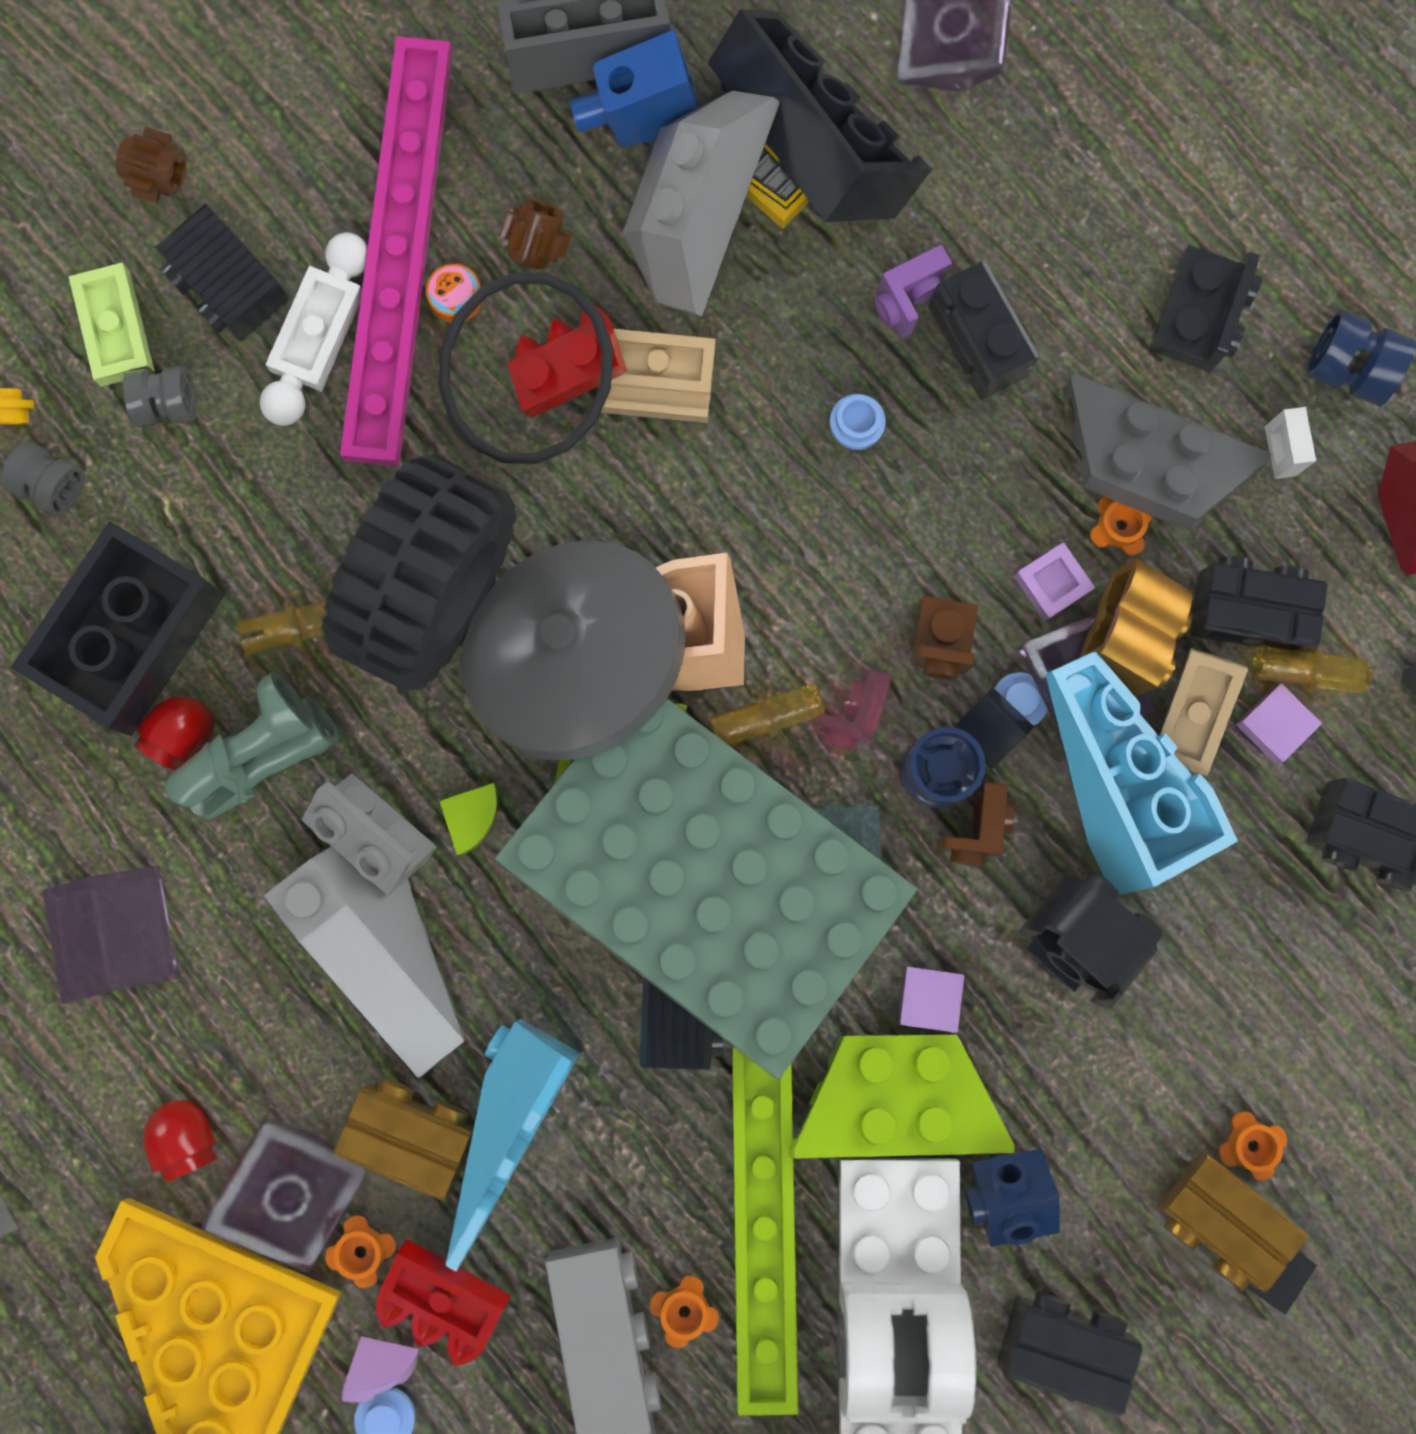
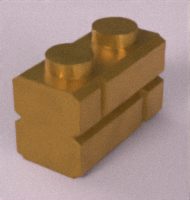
M382 1078L379 1086L370 1083L362 1087L334 1150V1156L444 1201L450 1195L470 1148L474 1125L466 1122L469 1113L443 1101H436L433 1108L411 1100L415 1092L413 1089L386 1078Z
M1200 1153L1196 1156L1182 1174L1180 1180L1172 1187L1158 1207L1170 1218L1164 1228L1193 1251L1199 1243L1204 1245L1219 1258L1213 1268L1241 1291H1244L1249 1283L1263 1292L1268 1291L1284 1271L1286 1264L1293 1259L1308 1239V1234L1209 1154Z

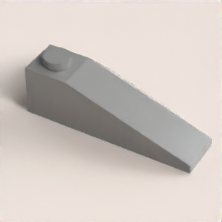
M330 847L309 859L266 893L264 897L301 945L417 1078H420L466 1040L444 977L440 974L428 940L430 937L424 921L421 920L411 891L410 880L408 878L387 896L373 882L364 878L357 868L333 847Z

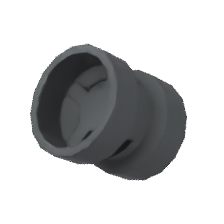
M186 366L166 367L162 373L151 374L146 369L125 372L123 378L124 401L128 416L134 426H152L159 419L166 418L171 419L175 423L192 422L195 420L196 394L191 374Z
M27 441L18 445L7 458L1 472L0 483L5 491L20 499L31 497L35 500L38 508L57 517L66 513L76 502L84 484V471L66 459H51L49 451L31 441Z

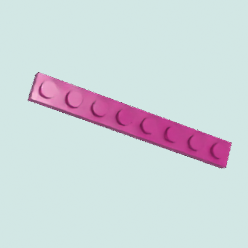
M396 36L340 456L344 462L400 467L453 58L451 43L448 41Z

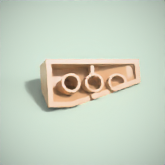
M728 553L676 559L656 567L674 592L681 607L685 623V652L678 678L672 690L695 691L744 685L745 633L731 559Z

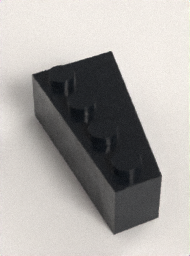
M740 9L708 61V64L720 79L721 87L726 94L730 91H738L774 97L780 102L766 143L779 159V165L783 172L794 179L808 198L811 210L825 222L896 218L932 171V168L919 155L914 157L911 162L894 145L900 136L885 120L877 125L855 106L861 96L847 82L844 83L840 79L824 74L820 70L826 61L778 12Z

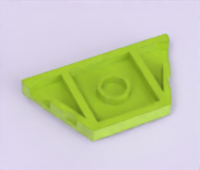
M958 1035L839 1036L829 1057L828 1070L825 1077L817 1084L809 1102L811 1108L797 1138H793L789 1147L790 1158L1015 1153L1014 1143Z

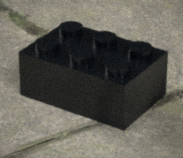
M109 521L10 668L105 727L132 737L226 594L199 575Z

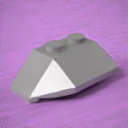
M730 91L660 128L623 231L656 303L702 317L780 104L774 97Z

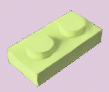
M124 263L68 276L93 380L102 387L123 381L125 372L130 370L146 369L151 374L155 373L131 273Z

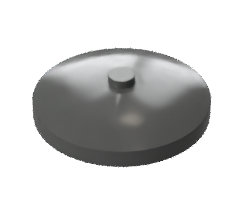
M583 540L563 543L544 549L518 563L498 580L486 594L472 618L466 634L462 656V674L468 699L480 720L506 744L522 753L543 759L569 760L604 752L639 731L653 718L671 693L678 678L685 652V623L681 607L671 587L656 567L643 556L624 546L610 542Z

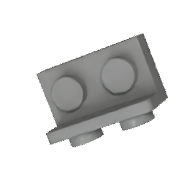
M353 773L336 786L330 782L320 786L301 819L314 831L318 838L333 847L357 868L364 878L373 882L387 896L423 866L437 848Z

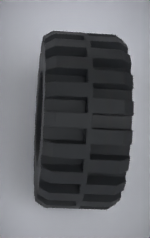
M436 454L416 456L411 458L409 464H403L395 472V477L384 484L378 492V498L374 504L369 506L361 518L362 523L356 534L351 536L344 550L346 554L342 563L335 571L332 579L333 587L331 593L327 595L324 606L326 615L322 619L323 638L330 651L343 660L403 691L422 689L426 687L428 682H432L438 676L440 669L446 667L457 647L461 646L466 638L472 618L486 594L493 587L499 568L503 565L507 554L506 549L511 542L514 532L512 526L516 521L517 515L515 503L509 493Z

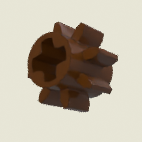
M145 127L143 136L134 134L133 137L128 136L121 142L116 156V171L120 178L125 179L124 186L132 188V196L158 204L161 194L169 196L170 193L176 194L181 189L186 177L187 161L185 155L178 152L179 146L171 143L172 135Z
M526 199L522 208L515 206L513 212L506 211L499 237L509 240L507 245L509 257L520 265L539 270L547 268L549 261L557 263L558 257H565L572 232L562 228L564 216L562 211L547 202L537 199Z

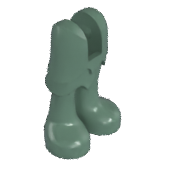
M273 671L260 680L256 686L261 711L258 718L250 726L233 737L229 736L222 739L219 734L211 743L206 742L197 754L178 767L167 778L164 787L165 793L175 804L185 808L190 807L194 814L205 820L218 817L233 807L246 803L248 799L255 797L253 787L263 779L304 759L322 754L331 748L340 738L338 730L327 711L319 702L310 696H306L301 700L291 684L281 674Z

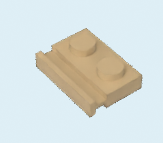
M614 329L628 372L611 381V390L601 413L708 423L716 339Z

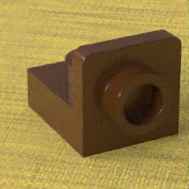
M923 596L919 604L910 665L924 667V675L937 679L955 680L958 673L966 674L974 665L975 654H972L971 651L978 605Z

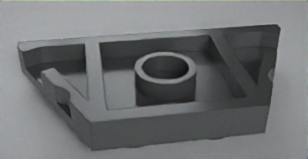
M1075 373L1072 374L1064 390L1065 400H1072L1076 421L1071 429L1075 447L1081 454L1079 467L1084 488L1188 531L1206 517L1214 506L1220 505L1229 498L1248 478L1258 474L1271 456L1270 452Z

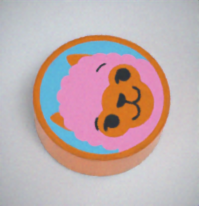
M447 264L436 269L429 277L426 284V296L434 314L443 321L451 323L454 315L481 285L476 274L468 267L461 264ZM482 303L468 316V318L465 321L470 320L478 313L482 306Z

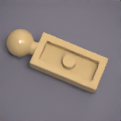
M1190 648L1158 735L1166 733L1178 748L1174 754L1188 771L1208 776L1248 668L1247 666Z

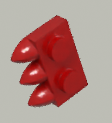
M594 305L603 317L613 348V380L628 371L609 317L602 309ZM583 310L580 315L579 328L575 330L563 321L553 318L548 329L546 344L542 346L524 334H521L518 339L514 360L508 362L507 365L521 410L531 418L600 386L602 351L592 320Z
M406 1239L398 1251L377 1295L376 1312L381 1326L390 1327L399 1324L411 1313L413 1314L412 1333L418 1346L433 1344L441 1339L445 1333H448L447 1347L452 1364L458 1366L473 1361L482 1353L511 1295L460 1267L457 1271L452 1270L446 1266L447 1260Z

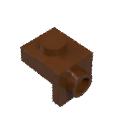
M986 782L981 784L975 790L971 839L956 837L937 839L936 851L951 852L950 863L985 866V856L994 857L1001 855L1004 834H1011L1015 819L1014 800L1007 799L1008 785Z

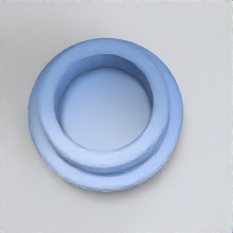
M852 394L842 398L834 406L830 416V430L833 437L842 446L853 450H862L874 445L882 436L885 428V414L880 404L873 398L862 394Z
M1012 673L1001 679L994 688L1033 726L1044 718L1049 706V696L1043 683L1035 676L1027 673Z
M392 1387L374 1395L373 1400L360 1402L354 1418L356 1433L411 1434L416 1420L415 1408L410 1398L404 1392Z

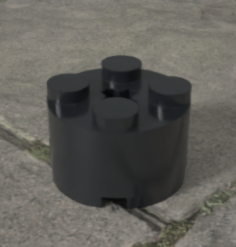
M1090 873L1085 880L1073 876H1065L1019 929L1018 934L1020 938L1031 936L1033 941L1026 949L1060 983L1073 992H1076L1082 984L1096 992L1090 1002L1104 1008H1112L1158 951L1157 943L1163 937V932L1148 917L1140 913L1133 914L1116 900L1119 896L1117 889L1102 876Z

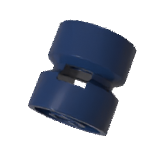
M1340 309L1331 318L1315 345L1307 365L1306 376L1333 388H1338L1346 383L1349 385L1350 395L1381 407L1392 397L1408 371L1415 353L1416 340L1388 328H1383L1376 333L1372 332L1371 321ZM1357 349H1361V352L1359 353L1354 365H1351L1350 362L1352 361Z
M939 727L925 733L905 752L900 764V780L906 793L916 803L928 808H945L971 796L981 785L986 772L985 755L980 744L968 732L955 727Z

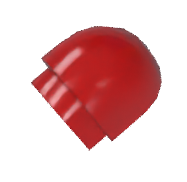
M188 696L170 697L157 704L142 720L136 729L141 736L134 747L157 763L175 771L197 754L206 742L210 740L214 730V719L211 711L203 702Z
M178 1099L167 1102L156 1109L145 1123L143 1133L144 1152L152 1173L160 1170L165 1183L217 1160L212 1148L217 1142L208 1120L201 1108L191 1101Z

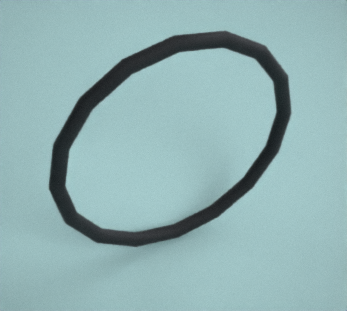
M510 273L480 287L454 315L440 349V393L449 421L471 448L501 463L539 464L570 451L596 424L611 390L613 348L603 317L577 286L548 273ZM514 284H545L571 296L592 320L602 351L600 387L587 417L564 441L536 453L503 452L479 440L459 416L450 388L451 351L464 321L486 297Z

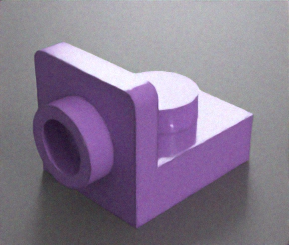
M942 244L882 275L876 293L877 297H875L876 309L883 323L889 328L894 326L901 339L912 334L918 321V314L910 300L915 305L928 301L934 297L933 293L936 285L947 277L952 262Z

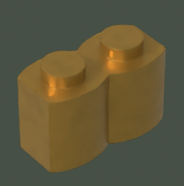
M1138 558L1115 570L1102 595L1098 608V617L1086 637L1080 658L1096 651L1135 697L1154 688L1162 687L1169 680L1175 669L1176 661L1173 659L1176 640L1184 635L1192 621L1193 615L1190 612L1193 598L1192 591Z

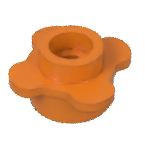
M1104 496L1097 505L1100 512L1098 524L1090 532L1092 543L1099 548H1104L1108 545L1120 548L1127 556L1139 554L1145 547L1142 536L1145 534L1152 516ZM1117 521L1125 522L1126 528L1124 530L1118 529L1116 526Z
M1238 1112L1231 1119L1233 1130L1228 1141L1219 1147V1158L1229 1167L1238 1165L1249 1170L1252 1178L1258 1181H1266L1273 1176L1274 1168L1282 1158L1283 1148L1287 1144L1286 1133L1279 1126L1272 1125L1268 1127L1257 1122L1255 1116L1250 1112ZM1255 1140L1258 1146L1252 1152L1248 1149V1143Z
M355 1215L346 1220L344 1223L345 1233L336 1245L328 1248L325 1259L330 1269L338 1270L342 1276L354 1280L357 1287L368 1288L377 1282L378 1269L384 1259L394 1255L397 1247L396 1240L389 1233L380 1234L369 1227L368 1220L364 1216ZM358 1246H363L366 1249L364 1257H359L356 1254Z
M687 1275L683 1277L679 1286L668 1292H656L650 1301L651 1313L660 1317L662 1326L666 1331L665 1340L674 1348L686 1346L689 1340L695 1339L703 1331H713L719 1322V1313L716 1308L708 1305L702 1293L704 1284L697 1276ZM682 1306H687L690 1309V1314L686 1317H682L679 1314V1309Z

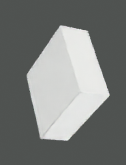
M1306 407L1285 409L1265 426L1274 479L1297 476L1316 461Z

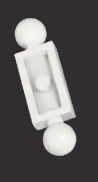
M340 233L329 241L325 251L326 261L330 267L328 273L311 266L308 267L265 364L271 373L282 376L280 381L273 382L265 387L260 396L261 411L265 418L273 424L287 426L297 422L302 417L305 410V398L301 392L303 385L322 392L361 302V286L349 281L350 278L357 277L365 271L368 246L358 235Z

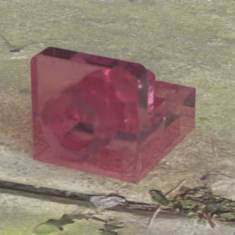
M870 668L864 677L863 683L853 680L843 713L853 715L852 720L849 722L820 713L816 720L814 731L825 734L823 742L832 747L851 752L856 751L857 745L867 747L873 741L892 675Z

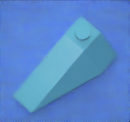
M1096 651L1046 674L1088 845L1103 877L1117 889L1119 895L1156 887L1238 842L1213 788L1201 774L1193 776L1176 757L1174 752L1178 747L1166 733L1158 735L1140 714L1139 701Z
M523 1019L515 1021L511 1029L501 1025L484 1056L493 1061L484 1076L446 1266L454 1271L458 1270L580 1055V1052Z

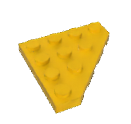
M131 1198L122 1200L95 1259L102 1280H108L119 1312L115 1317L130 1361H136L147 1395L143 1398L155 1433L280 1434L342 1292Z

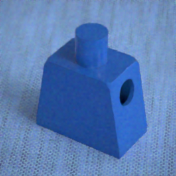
M675 30L597 61L593 65V71L598 91L570 99L573 117L580 133L609 124L619 146L624 147L656 140L661 127L699 108L693 80Z

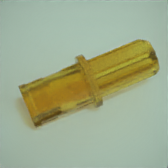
M326 601L295 608L293 603L287 604V610L248 619H237L239 635L264 631V634L261 636L240 640L244 653L250 655L253 652L296 643L297 647L300 648L304 647V641L323 637L322 619L326 615L324 610Z
M1259 645L1255 651L1252 663L1261 665L1260 668L1252 669V676L1255 681L1266 680L1301 685L1305 692H1313L1317 687L1364 693L1368 691L1370 682L1373 679V670L1368 661L1323 655L1319 648L1310 652H1302Z
M809 684L766 699L763 698L762 694L757 695V702L718 715H711L710 720L715 735L730 746L768 733L770 738L776 737L774 731L820 717L825 713V708L818 687L815 684Z

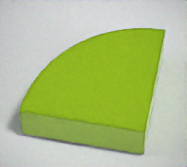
M495 783L439 801L457 856H462L475 849L489 833L499 807V796Z

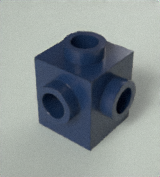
M1042 1148L1011 1155L998 1154L987 1160L972 1162L974 1187L965 1189L966 1203L973 1225L983 1224L990 1247L1008 1243L1022 1245L1038 1237L1060 1233V1196Z

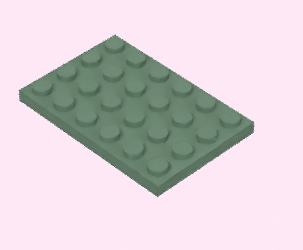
M666 699L653 718L630 738L604 752L574 759L495 858V862L775 1080L781 1078L918 890V888L668 699Z

